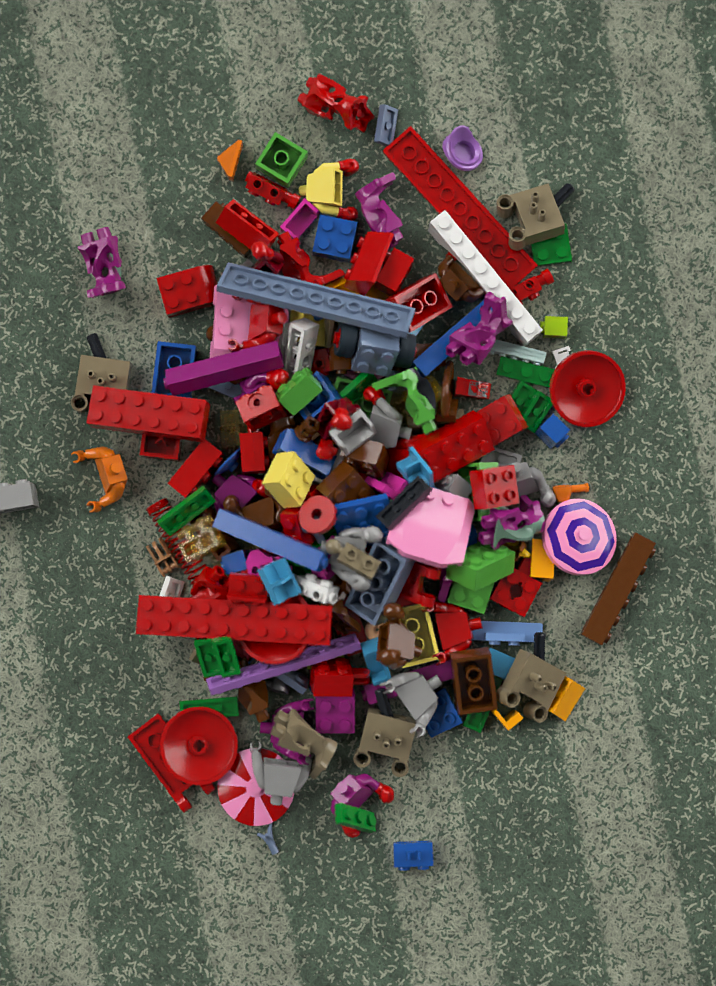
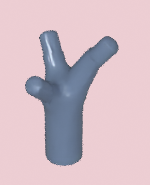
M270 823L267 833L265 835L258 833L257 836L266 842L272 855H274L279 850L273 839V823Z

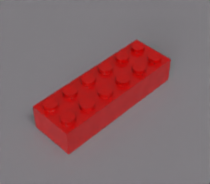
M93 385L86 423L90 427L97 429L204 442L210 404L207 400Z

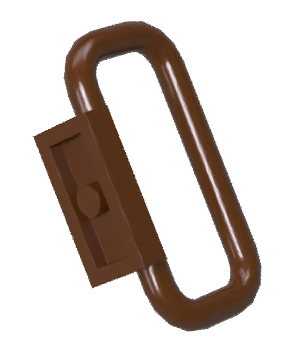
M451 360L447 361L445 366L436 422H456L458 399H452L454 363Z

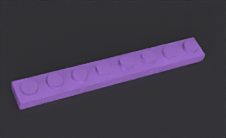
M353 633L330 640V646L314 645L308 647L298 658L285 664L272 665L259 662L240 668L241 674L227 677L217 675L207 678L206 681L211 696L222 694L234 688H241L247 684L257 683L289 671H296L302 667L315 665L328 659H335L344 654L354 653L357 650H361V646L356 634Z

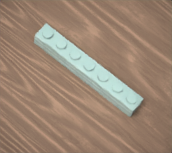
M496 339L494 346L488 354L494 355L496 353L500 357L507 356L511 357V359H519L523 362H531L541 366L544 364L547 352Z

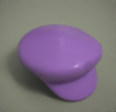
M461 125L456 127L443 141V151L450 163L457 169L472 171L481 164L483 159L482 148L467 126Z

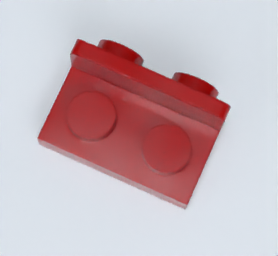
M230 572L227 600H232L231 602L241 604L243 601L251 602L252 605H263V603L267 602L268 592L260 575Z

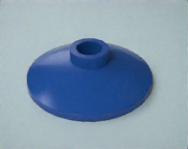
M240 447L216 470L215 476L227 470L233 472L238 467L239 463L237 460L241 454Z

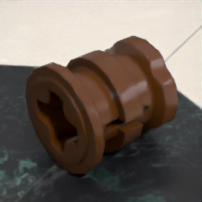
M308 416L295 428V435L299 440L309 442L320 429V423L316 418Z

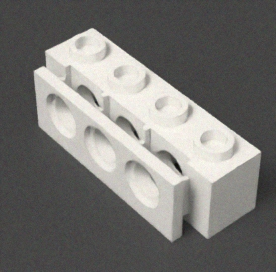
M305 317L283 324V333L280 336L279 346L283 355L284 367L279 369H284L289 373V381L292 378V372H294V375L303 368L308 367L311 369L319 324Z

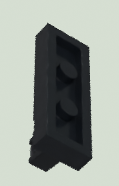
M417 476L376 518L391 531L420 502H423L433 489L420 476Z

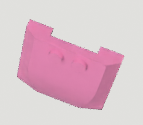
M217 285L214 286L213 305H215L210 358L231 353L228 348H233L236 344L230 345L228 343L229 339H235L238 343L248 340L250 311L253 304L247 302L246 299L237 301L232 297L233 295L217 292ZM284 309V312L287 315V321L285 323H288L289 312L288 309ZM280 336L277 337L276 340H275V341L278 342V344H279Z
M432 488L433 490L430 492V495L423 502H420L391 531H388L386 543L388 545L392 544L398 549V553L402 557L439 568H445L453 564L461 566L475 512L474 503L468 498Z

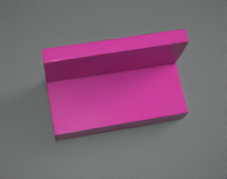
M388 471L381 481L370 476L365 480L374 491L379 494L387 493L388 498L391 500L408 484V481Z

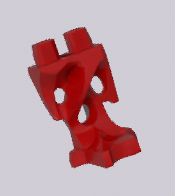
M318 74L316 78L309 77L306 82V87L310 89L308 94L301 93L297 99L310 114L332 121L334 112L342 116L344 125L348 130L355 128L364 133L368 122L375 117L366 106L367 96L360 95L359 97L347 95L346 89L322 74ZM329 108V111L327 113L322 111Z
M288 231L278 236L279 253L282 254L285 261L281 268L283 276L326 286L345 275L341 269L322 276L310 274V257L299 247V239L297 237L292 239Z
M218 565L213 568L205 566L191 588L190 594L192 596L190 598L227 600L229 576L224 575L223 568Z

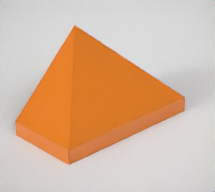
M237 140L217 157V160L231 181L234 180L243 147L241 140Z

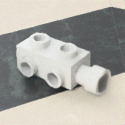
M293 573L301 589L299 595H305L314 601L324 604H335L337 602L339 587L332 585L333 582L325 579L319 580L316 575L306 573L304 576H298Z

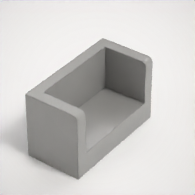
M361 409L350 416L352 420L350 430L340 431L334 428L329 432L333 441L345 456L377 434L374 424Z

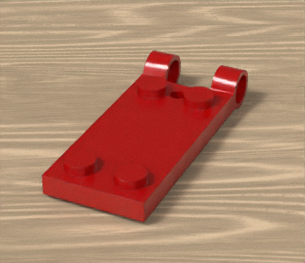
M372 546L365 547L364 552L369 554ZM415 561L399 597L423 607H434L436 597L432 594L421 593L424 576L429 579L439 580L442 569Z
M158 713L130 734L128 739L179 808L185 813L192 808V805L183 795V792L192 785L184 784L169 773L162 762L159 743L161 733L167 723ZM212 783L200 785L207 795L215 790Z

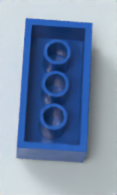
M158 341L151 393L172 396L170 390H166L163 379L166 378L165 370L196 362L198 350L196 345ZM193 391L175 396L192 398Z

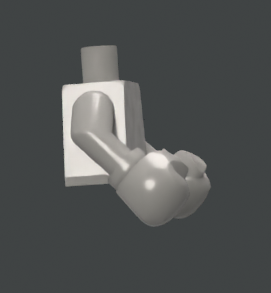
M527 462L512 463L511 465L515 466L519 497L540 491L542 505L545 507L553 506L556 496L549 487V484L546 483L542 472L535 467H529ZM506 506L501 507V510H509Z
M375 526L367 528L352 527L341 531L339 535H335L334 539L338 540L343 548L346 543H349L364 552L367 542L377 543L381 541L383 533L381 529ZM322 541L320 550L327 552L325 549L326 541ZM329 554L331 569L340 579L346 581L355 591L365 592L371 586L369 579L337 562L339 554Z

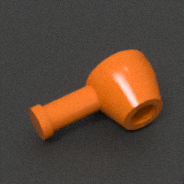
M589 484L553 486L556 501L564 502L570 500L571 493L589 492Z

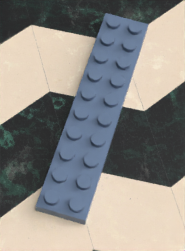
M229 262L217 284L216 290L227 295L403 338L407 337L416 309Z

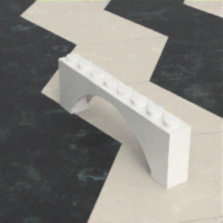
M446 210L430 221L428 232L439 245L448 250L468 270L486 294L490 291L498 298L506 297L507 316L513 321V324L508 327L521 346L525 347L538 337L542 328Z

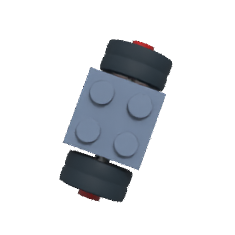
M339 323L333 337L334 355L351 358L352 371L389 377L393 366L410 368L417 352L416 336L410 333L407 334L406 338L361 327L358 334L357 326Z

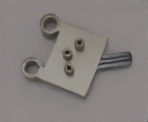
M548 183L512 195L503 194L499 196L496 203L497 215L501 218H509L513 211H515L521 226L513 227L509 231L508 243L510 248L518 251L527 245L563 235L565 224L558 207L574 192V187L566 183L553 196ZM515 237H520L521 239H520V240H515V239H513V238H515Z
M96 333L87 336L93 356L81 355L75 396L71 400L72 408L79 413H85L89 410L90 401L86 396H91L93 385L129 389L132 363L130 361L106 358ZM80 399L85 400L83 408L76 407V403Z
M536 632L534 634V654L522 649L519 650L502 686L496 691L497 701L510 708H514L520 703L519 693L532 699V701L525 704L523 714L525 717L538 723L544 722L547 719L548 710L566 675L564 671L545 661V633Z
M380 688L375 690L379 709L371 707L368 709L360 745L354 753V763L360 768L367 767L371 762L372 752L394 757L391 767L392 773L397 777H403L409 771L408 759L415 732L410 733V730L415 727L416 720L393 713L387 694H383L386 689ZM364 753L368 758L361 760L358 758V755ZM397 763H403L405 765V768L398 769L395 765Z

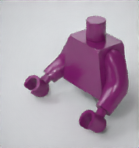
M303 699L281 706L272 715V722H260V733L271 734L272 728L276 724L274 718L279 710L288 714L291 709H295L304 719V712L302 711L314 710V707L311 708L309 705L313 699ZM271 735V743H273V747L278 752L296 760L299 764L309 765V763H306V757H311V754L306 756L278 745L279 738Z

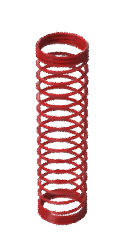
M167 498L159 500L146 509L150 517L155 516L152 519L153 522L158 520L156 518L172 507L169 506L155 513L169 504ZM184 527L180 528V529H179L177 532H175L173 535H175L176 533H178L179 531H181L182 529H184ZM164 532L162 534V537H168L165 540V543L171 542L168 548L175 547L171 551V553H177L174 557L175 559L181 558L178 561V564L184 563L181 566V569L188 568L184 572V574H190L187 580L194 579L190 583V585H193V582L196 581L199 574L193 577L191 576L203 567H205L207 564H204L190 572H187L195 565L203 561V558L184 567L194 558L199 556L200 553L196 554L195 556L187 560L182 561L189 554L197 550V548L181 556L178 555L190 546H192L194 543H191L177 551L174 550H176L186 541L190 540L191 537L187 538L186 540L178 544L171 546L174 542H176L178 539L186 535L188 532H185L184 534L169 541L167 540L170 539L173 535H165L166 532Z

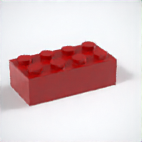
M475 411L456 419V422H450L408 445V447H414L432 470L434 483L495 450L485 418Z

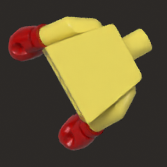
M349 158L336 163L321 164L313 173L308 174L307 185L299 187L300 196H306V200L323 214L354 221L358 217L357 209L354 207L342 208L343 174L344 176H351L357 173L359 163L355 159Z

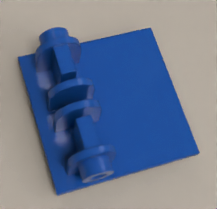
M446 688L435 693L438 697V705L426 726V730L431 738L463 723Z

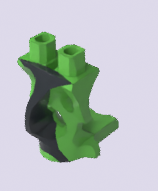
M416 367L372 383L375 390L388 387H406L408 389L406 409L414 418L413 421L416 426L421 424L424 434L437 429L434 421L436 418L434 390L429 381L419 375Z

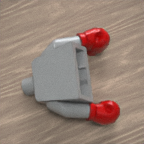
M373 386L365 388L363 398L374 404L370 421L374 424L377 434L369 440L383 443L386 449L396 447L398 437L410 440L412 428L401 426L403 416L385 400L382 389L375 390Z

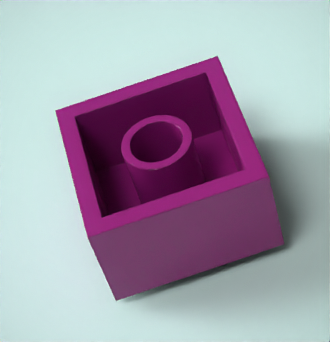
M353 689L352 697H316V732L355 733V689Z

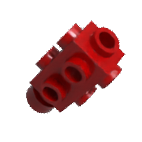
M249 171L245 178V182H247L245 188L249 189L248 192L256 197L260 195L266 198L265 202L270 205H280L281 202H284L294 210L301 198L300 195L288 192V189L256 172Z
M547 268L541 271L540 275L533 276L509 289L523 305V301L527 299L532 301L539 297V293L542 291L541 286L553 283L554 279Z

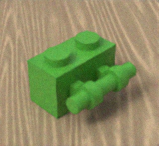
M308 367L297 371L287 384H282L276 392L278 401L293 416L323 391L321 383L312 375L313 372Z

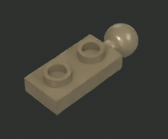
M330 539L325 544V549L329 554H339L337 562L369 580L373 578L381 564L379 560L349 543H346L344 548L341 547L340 542L336 539Z

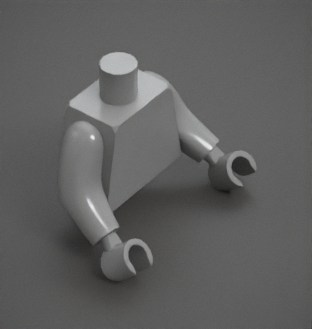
M405 672L393 676L386 682L380 683V686L385 685L386 691L383 694L396 691L416 720L415 727L410 730V733L416 731V739L423 736L425 728L438 705V697L434 690L443 684L438 676L435 675L427 681L418 672Z
M252 742L250 743L253 773L258 786L264 789L265 794L271 795V804L282 805L283 796L292 797L293 793H297L307 781L312 766V758L315 754L311 753V757H306V763H309V765H302L297 761L266 757L262 759L260 753L261 743L259 742V747L256 749L252 747Z

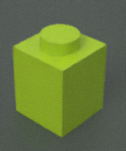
M545 316L543 321H540L543 338L566 339L568 335V317Z

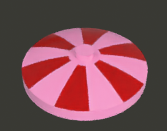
M249 748L237 753L230 770L218 780V797L224 810L234 820L249 826H263L278 820L288 810L294 793L292 797L283 796L282 805L271 804V795L265 794L264 789H261L256 782L252 767V753ZM261 748L262 759L266 757L284 760L277 753Z

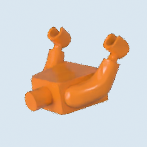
M96 447L87 449L85 452L78 450L71 453V455H78V460L73 461L74 463L84 461L85 458L95 459L106 494L100 498V501H89L87 503V506L94 505L93 510L89 512H100L102 506L106 507L122 497L128 479L120 454H115L108 447Z

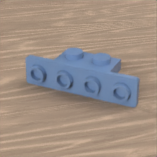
M482 621L483 628L472 631L474 636L472 640L489 641L490 645H501V641H508V645L520 646V642H534V634L536 632H543V624Z

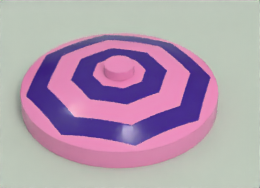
M585 499L564 501L554 507L545 519V529L542 532L544 550L552 563L568 574L585 576L601 570L609 563L616 548V531L611 518L600 506Z

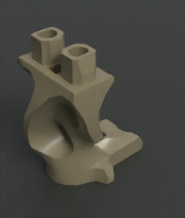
M291 709L288 714L279 710L274 718L276 724L272 728L271 735L279 738L278 745L306 756L310 755V751L314 753L315 758L312 761L309 776L316 779L323 770L327 769L335 753L337 741L323 737L312 729L295 709Z

